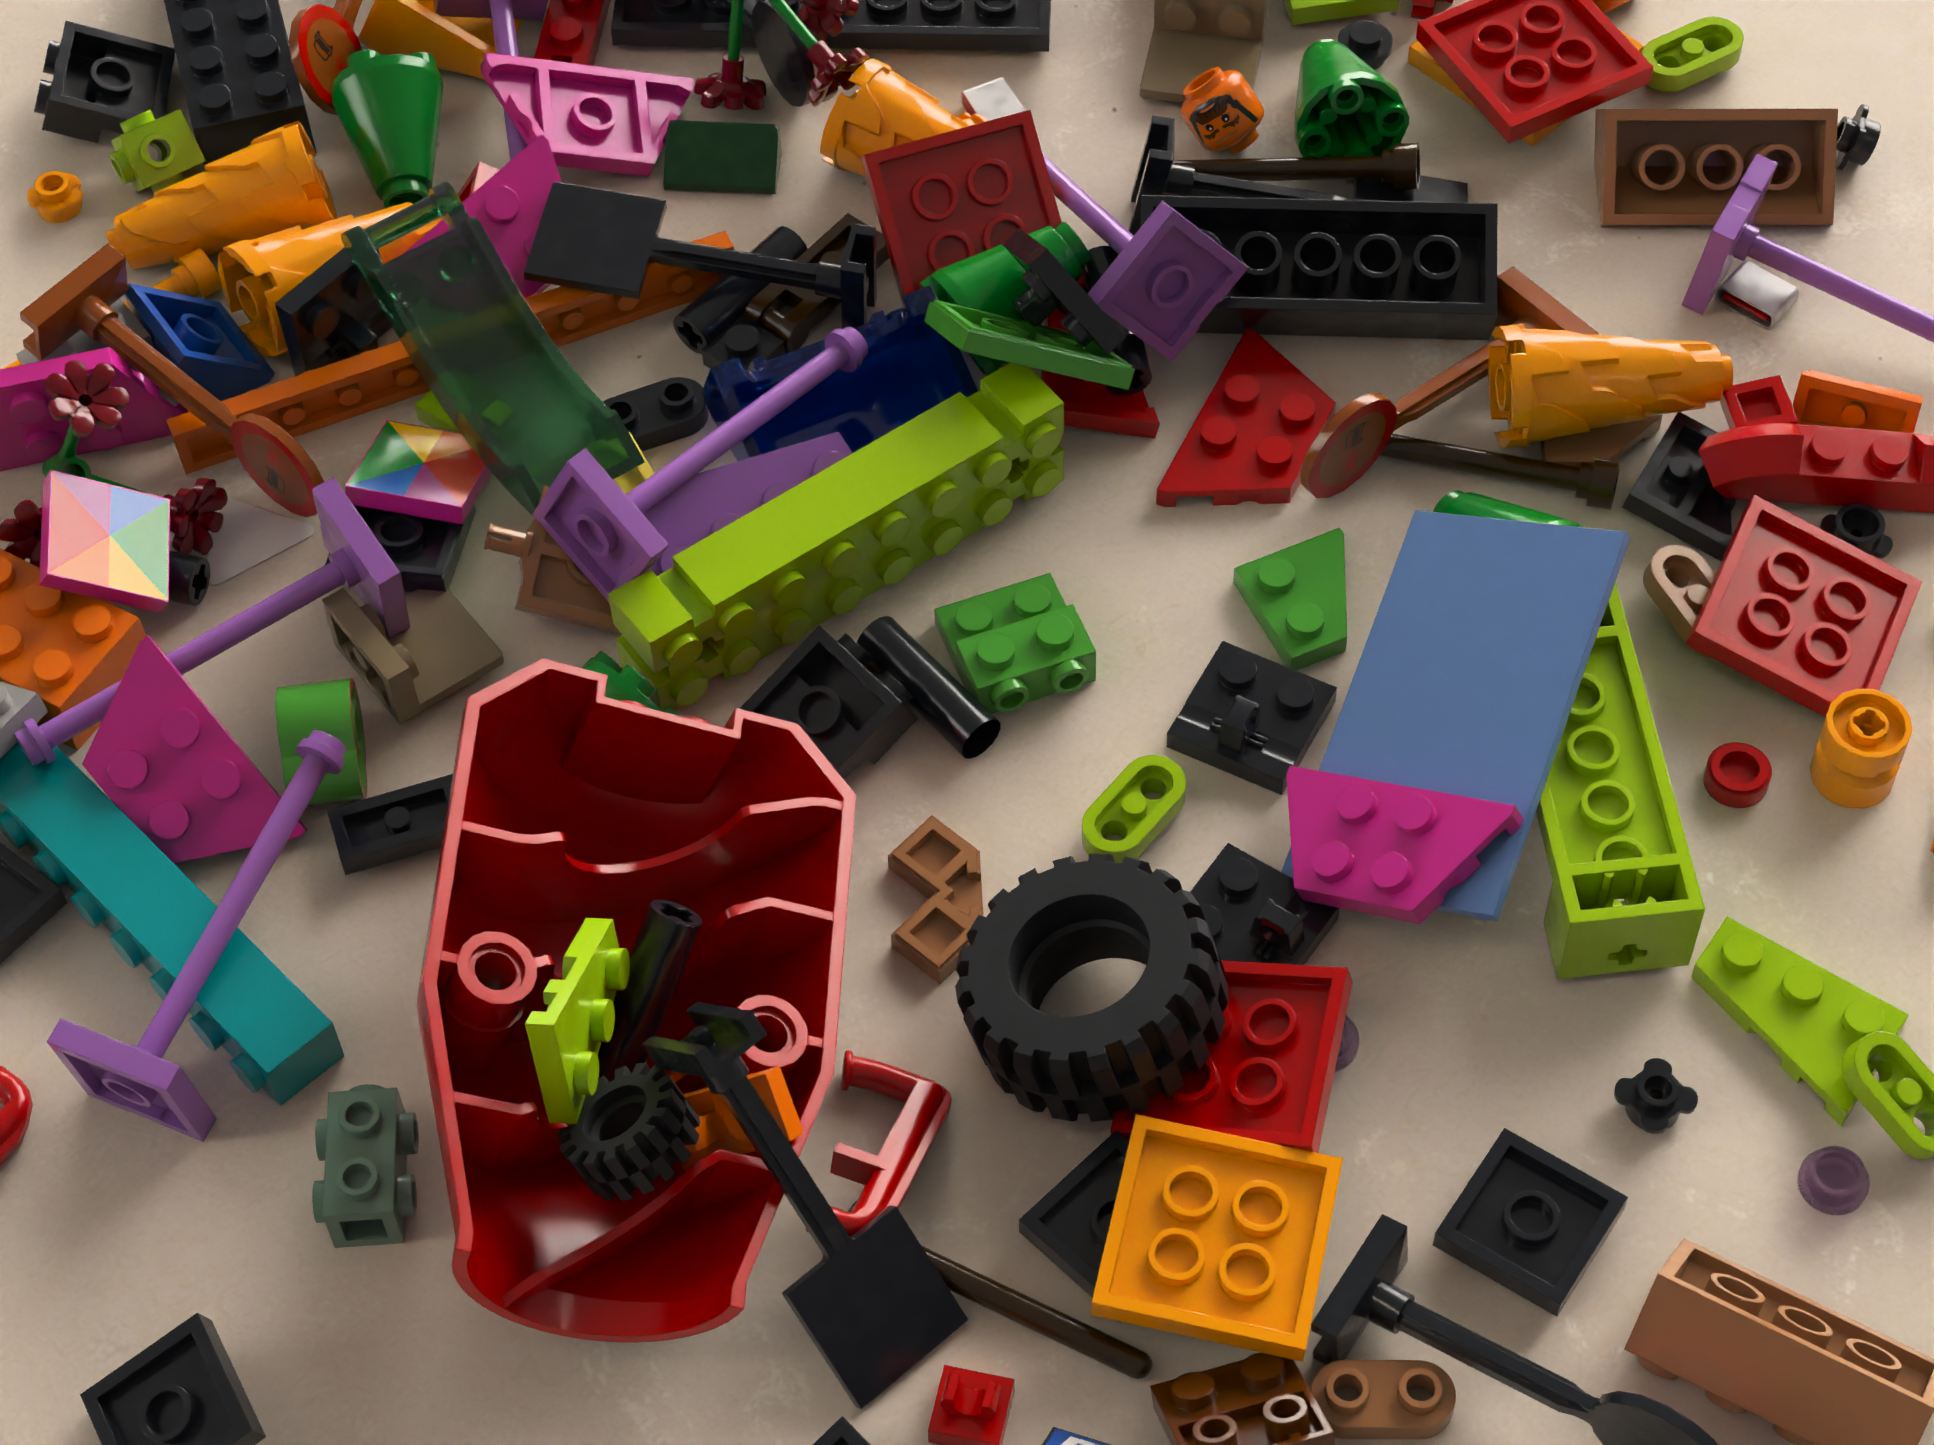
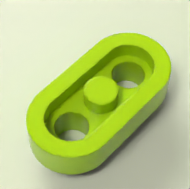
M1712 16L1698 19L1649 41L1642 51V55L1653 65L1651 83L1647 85L1662 92H1675L1732 68L1740 58L1744 41L1742 30L1737 24L1728 19Z
M1146 755L1133 760L1084 813L1082 818V845L1088 855L1112 854L1117 863H1122L1125 856L1137 859L1183 808L1186 795V777L1182 768L1170 758L1160 755ZM1155 792L1162 795L1163 797L1152 800L1146 798L1144 795L1147 793ZM1109 835H1118L1123 840L1110 841L1104 838Z
M1886 1031L1872 1032L1851 1044L1845 1051L1842 1059V1074L1850 1091L1902 1151L1917 1159H1933L1934 1074L1902 1038ZM1868 1064H1871L1877 1070L1879 1081L1871 1074ZM1914 1117L1923 1123L1925 1135L1914 1124Z

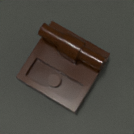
M1256 1353L1240 1361L1201 1372L1185 1373L1176 1379L1150 1386L1154 1410L1171 1445H1335L1334 1432L1293 1359Z

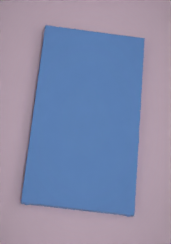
M1415 510L1319 771L1516 806L1523 817L1520 828L1512 836L1503 830L1476 856L1481 866L1462 884L1452 887L1445 895L1444 902L1435 911L1498 922L1630 540L1627 532ZM1290 847L1281 872L1293 879L1292 852Z

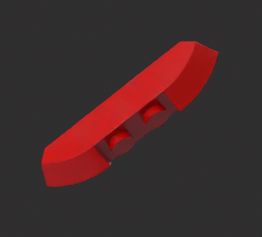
M1772 423L1744 426L1710 435L1698 450L1712 486L1724 498L1751 500L1756 495L1766 501L1842 507L1848 504L1862 503L1882 510L1934 513V436Z

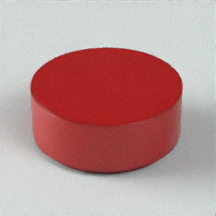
M1740 742L1726 743L1717 747L1710 754L1705 767L1703 782L1709 795L1720 804L1732 808H1747L1759 803L1766 795L1772 777V767L1766 755L1756 747Z

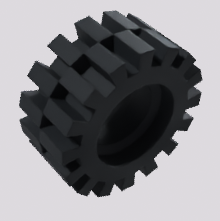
M638 1063L632 1073L626 1066L616 1069L615 1079L611 1082L605 1076L599 1078L598 1090H596L594 1095H585L577 1124H567V1127L560 1128L558 1133V1139L562 1143L559 1146L562 1154L594 1194L597 1195L599 1193L603 1199L612 1201L616 1194L621 1201L633 1199L636 1187L639 1188L643 1195L655 1190L652 1180L660 1175L665 1182L676 1174L670 1166L675 1161L685 1164L691 1155L685 1146L697 1144L699 1133L695 1129L700 1126L699 1117L668 1073L666 1074L661 1068H656L655 1065L650 1069L646 1063Z

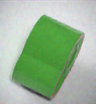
M347 678L277 687L275 698L276 725L285 790L303 761L296 751L297 746L303 738H308L313 730H319L334 736L346 746L347 751L343 756L345 765L339 774H325L308 806L366 799L365 735L361 706L354 680Z

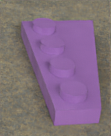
M835 432L697 473L643 513L670 544L659 560L648 570L651 569L658 576L674 567L672 559L674 555L852 454V451L840 433Z

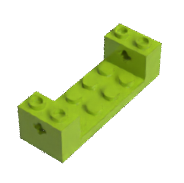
M1616 583L1610 595L1536 810L1553 879L1543 923L1557 979L1689 965L1705 912V905Z

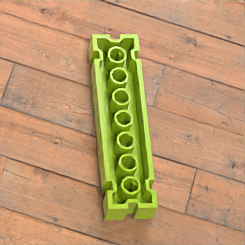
M1009 363L981 379L980 391L968 398L961 392L953 395L672 557L674 567L658 576L650 569L608 593L613 624L622 634L621 637L616 639L621 668L623 669L626 665H629L651 683L656 691L649 699L661 710L666 706L672 710H676L681 706H689L697 702L705 694L708 688V680L720 674L726 680L733 675L746 673L760 659L784 645H791L800 641L809 630L836 614L841 615L849 612L860 600L885 585L900 582L912 569L936 555L947 554L960 541L985 526H993L1001 522L1011 511L1013 500L1020 497L1026 503L1034 497L1047 495L1058 483L1064 480V449L1059 445L1061 436L1064 434V402L1030 367Z

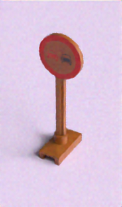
M336 0L334 8L317 4L300 10L291 23L289 36L290 54L299 83L313 103L324 112L337 115L332 105L331 83L340 71L348 67L347 58L349 55L362 50L359 39L353 29L362 0Z
M107 243L20 312L21 320L34 330L32 334L23 340L24 348L40 361L80 330L95 341H103L203 423L226 436L232 442L233 449L244 469L255 483L276 503L291 513L303 517L318 514L312 489L322 484L324 480L316 464L291 435L268 418L254 413L243 415L237 419L221 401L118 320V313L109 306L126 294L128 290L126 257L112 245Z
M1514 266L1497 276V317L1494 323L1497 327L1524 324V327L1527 329L1567 330L1579 334H1599ZM1502 340L1491 341L1407 393L1394 405L1382 393H1368L1351 401L1329 420L1311 444L1301 467V484L1315 498H1329L1346 490L1375 463L1395 430L1408 422L1417 420L1488 375L1489 346H1504L1505 342Z

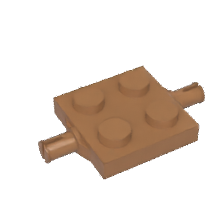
M543 487L539 503L541 502V500L543 499V497L545 496L550 487ZM536 518L526 533L489 524L484 549L520 557L519 564L522 579L515 605L516 610L622 635L613 624L610 603Z

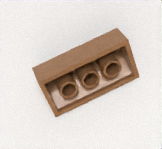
M1596 109L1594 170L1601 225H1715L1756 154L1775 161L1778 165L1752 225H1833L1838 109Z
M1683 1238L1658 1272L1624 1350L1638 1356L1640 1365L1654 1375L1668 1380H1677L1681 1377L1705 1389L1706 1397L1717 1406L1738 1414L1749 1411L1773 1423V1429L1778 1435L1796 1445H1918L1934 1412L1933 1358Z

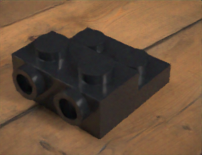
M65 21L61 43L49 40L43 73L54 75L53 80L50 82L41 79L34 112L45 115L42 130L98 144L101 129L124 134L120 123L148 110H151L155 120L163 117L176 53L175 49Z
M820 625L739 708L799 724L843 779L865 757L875 765L918 720L906 707L914 696L887 671L877 679L865 668L872 660V657L846 633L836 641Z

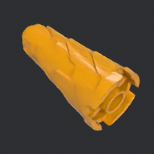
M872 58L865 61L849 78V81L861 88L856 90L850 97L840 92L824 128L820 154L825 156L822 158L823 161L837 169L851 171L867 178L861 160L864 154L971 125L937 105L940 100L895 73L891 66Z
M296 121L253 139L248 147L204 165L205 171L154 192V198L115 216V228L106 231L108 243L122 253L129 265L135 270L172 261L179 264V258L197 248H201L208 257L224 251L223 247L241 240L256 239L299 225L303 230L337 219L338 215L323 170H319L315 162L314 156L317 155L302 124Z
M406 202L353 218L352 214L303 230L299 225L256 239L241 240L223 247L224 251L219 252L218 270L223 292L231 313L243 309L251 322L239 327L259 353L266 357H275L288 351L275 306L279 299L360 234L378 245L383 270H385L444 217L438 209H429L426 204Z
M1524 324L1495 327L1491 335L1494 336L1495 340L1505 342L1504 346H1489L1488 393L1491 420L1507 419L1509 425L1508 431L1494 432L1502 448L1530 447V442L1590 432V429L1609 427L1614 424L1646 420L1645 417L1703 409L1706 408V403H1714L1721 400L1723 391H1730L1733 385V365L1730 356L1721 355L1716 345H1711L1705 341L1638 340L1631 337L1579 334L1567 330L1527 329L1524 327Z

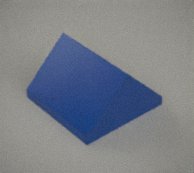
M128 284V290L124 294L128 307L150 334L154 349L219 401L257 389L271 381L275 372L220 302Z

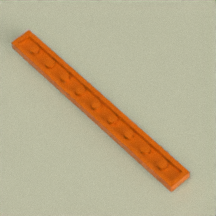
M726 231L690 242L734 250V245ZM652 263L649 265L639 299L560 286L483 313H477L471 317L430 331L421 332L415 336L374 350L365 351L359 355L306 371L303 374L250 390L221 402L237 419L243 415L254 413L268 418L294 438L426 393L453 369L472 377L689 303L699 297L723 274ZM190 411L167 419L185 474L238 457L233 449L232 442L226 436L207 426Z

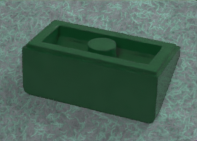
M687 120L669 121L666 132L664 189L776 194L782 156L780 128L775 124Z

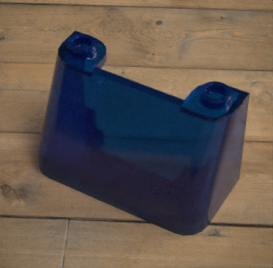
M929 285L905 294L902 300L906 308L896 309L887 315L884 314L883 310L874 313L867 324L854 328L864 337L868 346V354L864 358L863 364L850 373L838 369L730 450L736 460L741 461L835 432L840 433L852 453L959 392L966 398L978 392L960 349L924 322L929 302L938 300L932 286ZM824 340L766 362L763 356L752 359L747 371H744L739 357L710 368L701 394L717 427L721 426L825 350Z

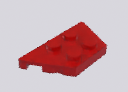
M1246 328L1157 488L1156 504L1162 507H1176V497L1212 496L1213 506L1237 505L1244 501H1255L1259 504L1290 503L1301 482V467L1306 453L1321 429L1335 415L1336 402L1255 330Z

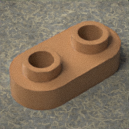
M1668 545L1660 548L1653 555L1644 571L1643 584L1649 596L1686 643L1716 573L1706 560L1693 549L1681 545ZM1688 646L1690 649H1692V650L1695 651L1696 653H1698V654H1700V655H1702V656H1705V657H1709V656H1707V655H1705V654H1703V653H1701V652H1699V651H1697V650L1691 648L1690 646Z
M1423 1360L1334 1361L1321 1368L1311 1384V1392L1330 1424L1334 1437L1340 1439L1431 1438L1441 1433L1448 1426L1456 1402V1390L1450 1376L1436 1364ZM1341 1386H1349L1359 1393V1397L1353 1401H1344L1337 1397L1334 1391ZM1414 1386H1421L1431 1393L1432 1398L1427 1401H1417L1409 1396L1407 1390Z

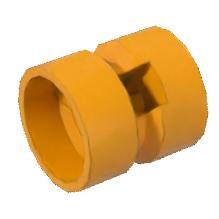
M1854 689L1842 693L1831 702L1810 764L1811 780L1820 794L1832 803L1840 806L1862 809L1879 804L1890 794L1912 734L1911 717L1903 704L1891 695L1875 689Z

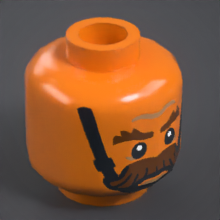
M1214 67L1203 72L1185 87L1183 95L1186 99L1181 105V116L1206 151L1219 152L1228 149L1231 154H1236L1249 147L1258 138L1259 133L1256 128L1264 117V107L1239 71H1222L1220 67Z

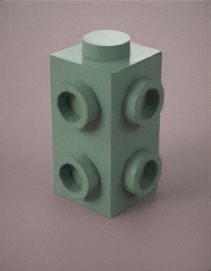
M364 1084L355 1086L349 1091L328 1092L327 1119H318L315 1127L317 1156L319 1161H325L324 1180L314 1181L312 1203L316 1223L325 1222L335 1248L404 1243L405 1217L415 1216L417 1212L415 1177L413 1174L406 1175L407 1155L418 1153L419 1133L416 1114L405 1113L397 1087L384 1088L379 1085Z

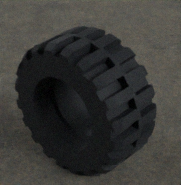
M1089 854V860L1075 862L1072 856L1054 860V868L1039 874L1034 868L1019 876L1018 881L1020 885L1010 892L1003 888L989 901L988 907L991 912L987 917L978 915L966 935L971 946L964 945L957 961L956 971L960 977L955 986L957 1003L964 1015V1022L993 1079L1005 1093L1015 1094L1019 1104L1034 1112H1043L1048 1107L1052 1118L1071 1122L1077 1121L1079 1114H1088L1091 1122L1114 1120L1113 1112L1128 1108L1131 1115L1151 1108L1148 1102L1150 1099L1161 1093L1168 1098L1185 1085L1182 1076L1188 1070L1196 1074L1211 1056L1206 1043L1215 1044L1220 1039L1226 1022L1222 1012L1229 1004L1228 985L1223 974L1225 970L1199 903L1193 894L1183 890L1180 881L1167 871L1156 869L1152 872L1149 862L1126 856L1122 863H1117L1112 854ZM1123 958L1146 965L1136 985L1123 998L1105 1009L1074 1017L1055 1016L1039 1011L1045 996L1053 985L1068 972L1083 964L1100 959Z

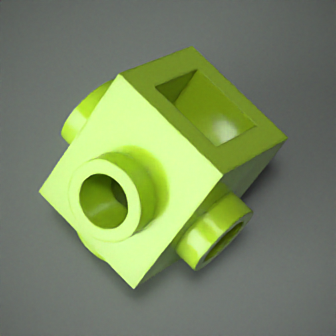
M181 109L156 120L151 110L143 112L121 122L120 126L124 134L111 140L115 149L114 152L109 154L112 166L120 181L124 185L131 182L136 192L150 186L153 192L180 182L185 179L182 174L183 171L206 161ZM148 145L153 146L157 150L158 161L153 160L149 156Z

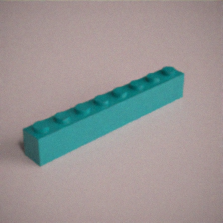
M17 742L0 759L1 832L16 849L19 850L27 845L36 854L32 859L40 873L58 887L65 884L74 893L71 896V901L90 926L96 928L103 923L113 933L109 937L118 954L130 967L135 968L142 963L153 974L149 977V981L160 998L164 1000L216 911L217 906L57 746L52 749L57 758L55 761L49 764L43 761L33 766ZM237 927L189 1010V1013L193 1016L189 1019V1022L208 1048L215 1051L222 1046L233 1057L230 1061L232 1069L251 1092L256 1093L263 1088L282 1106L342 1059L344 1053L333 1022Z

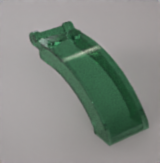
M445 181L429 189L428 197L364 229L357 225L341 233V240L351 260L358 265L399 340L438 402L487 468L531 515L539 504L543 487H550L566 462L585 448L613 480L645 463L617 411L611 410L587 386L544 330L511 278L482 224L476 217L470 218L450 183ZM440 217L447 223L450 231L383 264L376 252L377 249Z

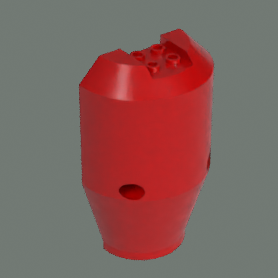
M542 658L467 698L462 714L418 988L417 1013L455 1232L452 1271L459 1286L478 1304L512 1322L539 1331L583 1340L618 1343L657 1342L685 1338L715 1329L729 1322L744 1310L747 1280L784 1194L757 1151L740 1154L719 1149L702 1158L685 1171L681 1163L675 1161L670 1167L676 1174L666 1182L661 1175L652 1180L655 1190L643 1195L638 1187L634 1190L633 1199L621 1201L617 1194L612 1201L603 1199L599 1193L595 1195L559 1148L562 1144L558 1139L559 1129L567 1127V1124L549 1123L525 1022L532 1011H547L548 1004H544L543 991L550 979L562 980L563 957L586 918L613 919L619 948H626L630 956L649 905L653 900H668L683 905L696 912L701 917L703 923L657 1037L678 1041L686 1037L692 1029L697 1027L686 1011L696 1002L753 1011L767 1036L744 1052L741 1058L749 1069L747 1075L780 1066L804 1131L803 1134L789 1142L799 1157L835 1070L856 794L799 724L735 708L724 727L710 724L698 717H681L646 708L641 703L635 701H619L605 697L608 676L606 674ZM648 1057L646 1064L649 1066L650 1069H652L654 1063L651 1060V1058ZM663 1069L683 1094L707 1087L702 1077Z

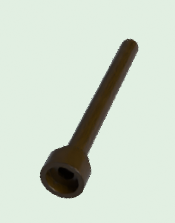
M1395 143L1394 149L1383 150L1382 155L1207 159L1174 160L1173 162L1175 164L1193 166L1195 168L1194 172L1247 181L1382 179L1383 184H1394L1395 190L1419 189L1420 184L1419 143Z
M1398 434L1391 435L1389 442L1380 454V456L1576 491L1575 498L1586 499V506L1607 510L1612 508L1620 470V462L1595 458L1594 464L1582 462L1581 467H1575Z
M855 1201L853 1205L850 1207V1209L848 1210L849 1213H851L857 1201ZM922 1246L950 1291L1129 1377L1142 1379L1151 1372L1152 1360L1146 1352Z

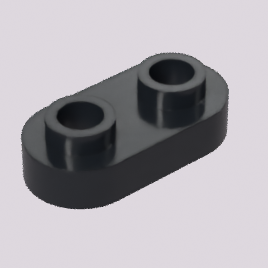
M674 377L606 399L595 408L592 414L591 422L595 442L598 445L630 432L643 452L691 436L700 431L708 420L707 396L704 388L698 382L689 378Z

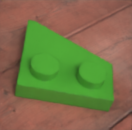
M1340 527L1234 568V585L1286 667L1297 671L1346 651L1344 533Z

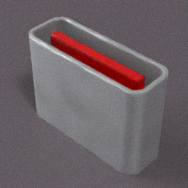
M1003 77L961 92L963 108L970 116L979 114L987 121L1025 111Z
M1745 260L1717 289L1715 299L1722 306L1766 330H1771L1797 302L1799 290L1792 284Z

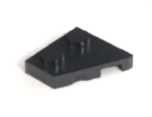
M1677 412L1630 491L1622 508L1715 559L1722 561L1733 536L1731 511L1736 504L1735 498H1724L1712 486L1698 451L1708 436L1718 432L1681 412Z

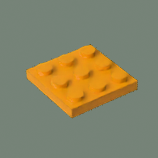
M1136 1114L1091 1302L1090 1315L1303 1362L1343 1158Z

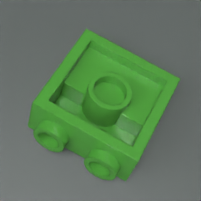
M1051 573L934 609L935 625L964 688L991 714L1011 712L1022 707L1027 702L1055 693H1070L1081 688L1084 684L1096 681V650L1074 605L1066 606Z

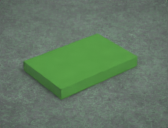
M938 300L929 302L924 319L925 323L961 351L1126 390H1129L1135 371L1131 364L1112 351L1106 353L1093 341L1084 348L1068 331L1039 324L1033 327L1026 321Z

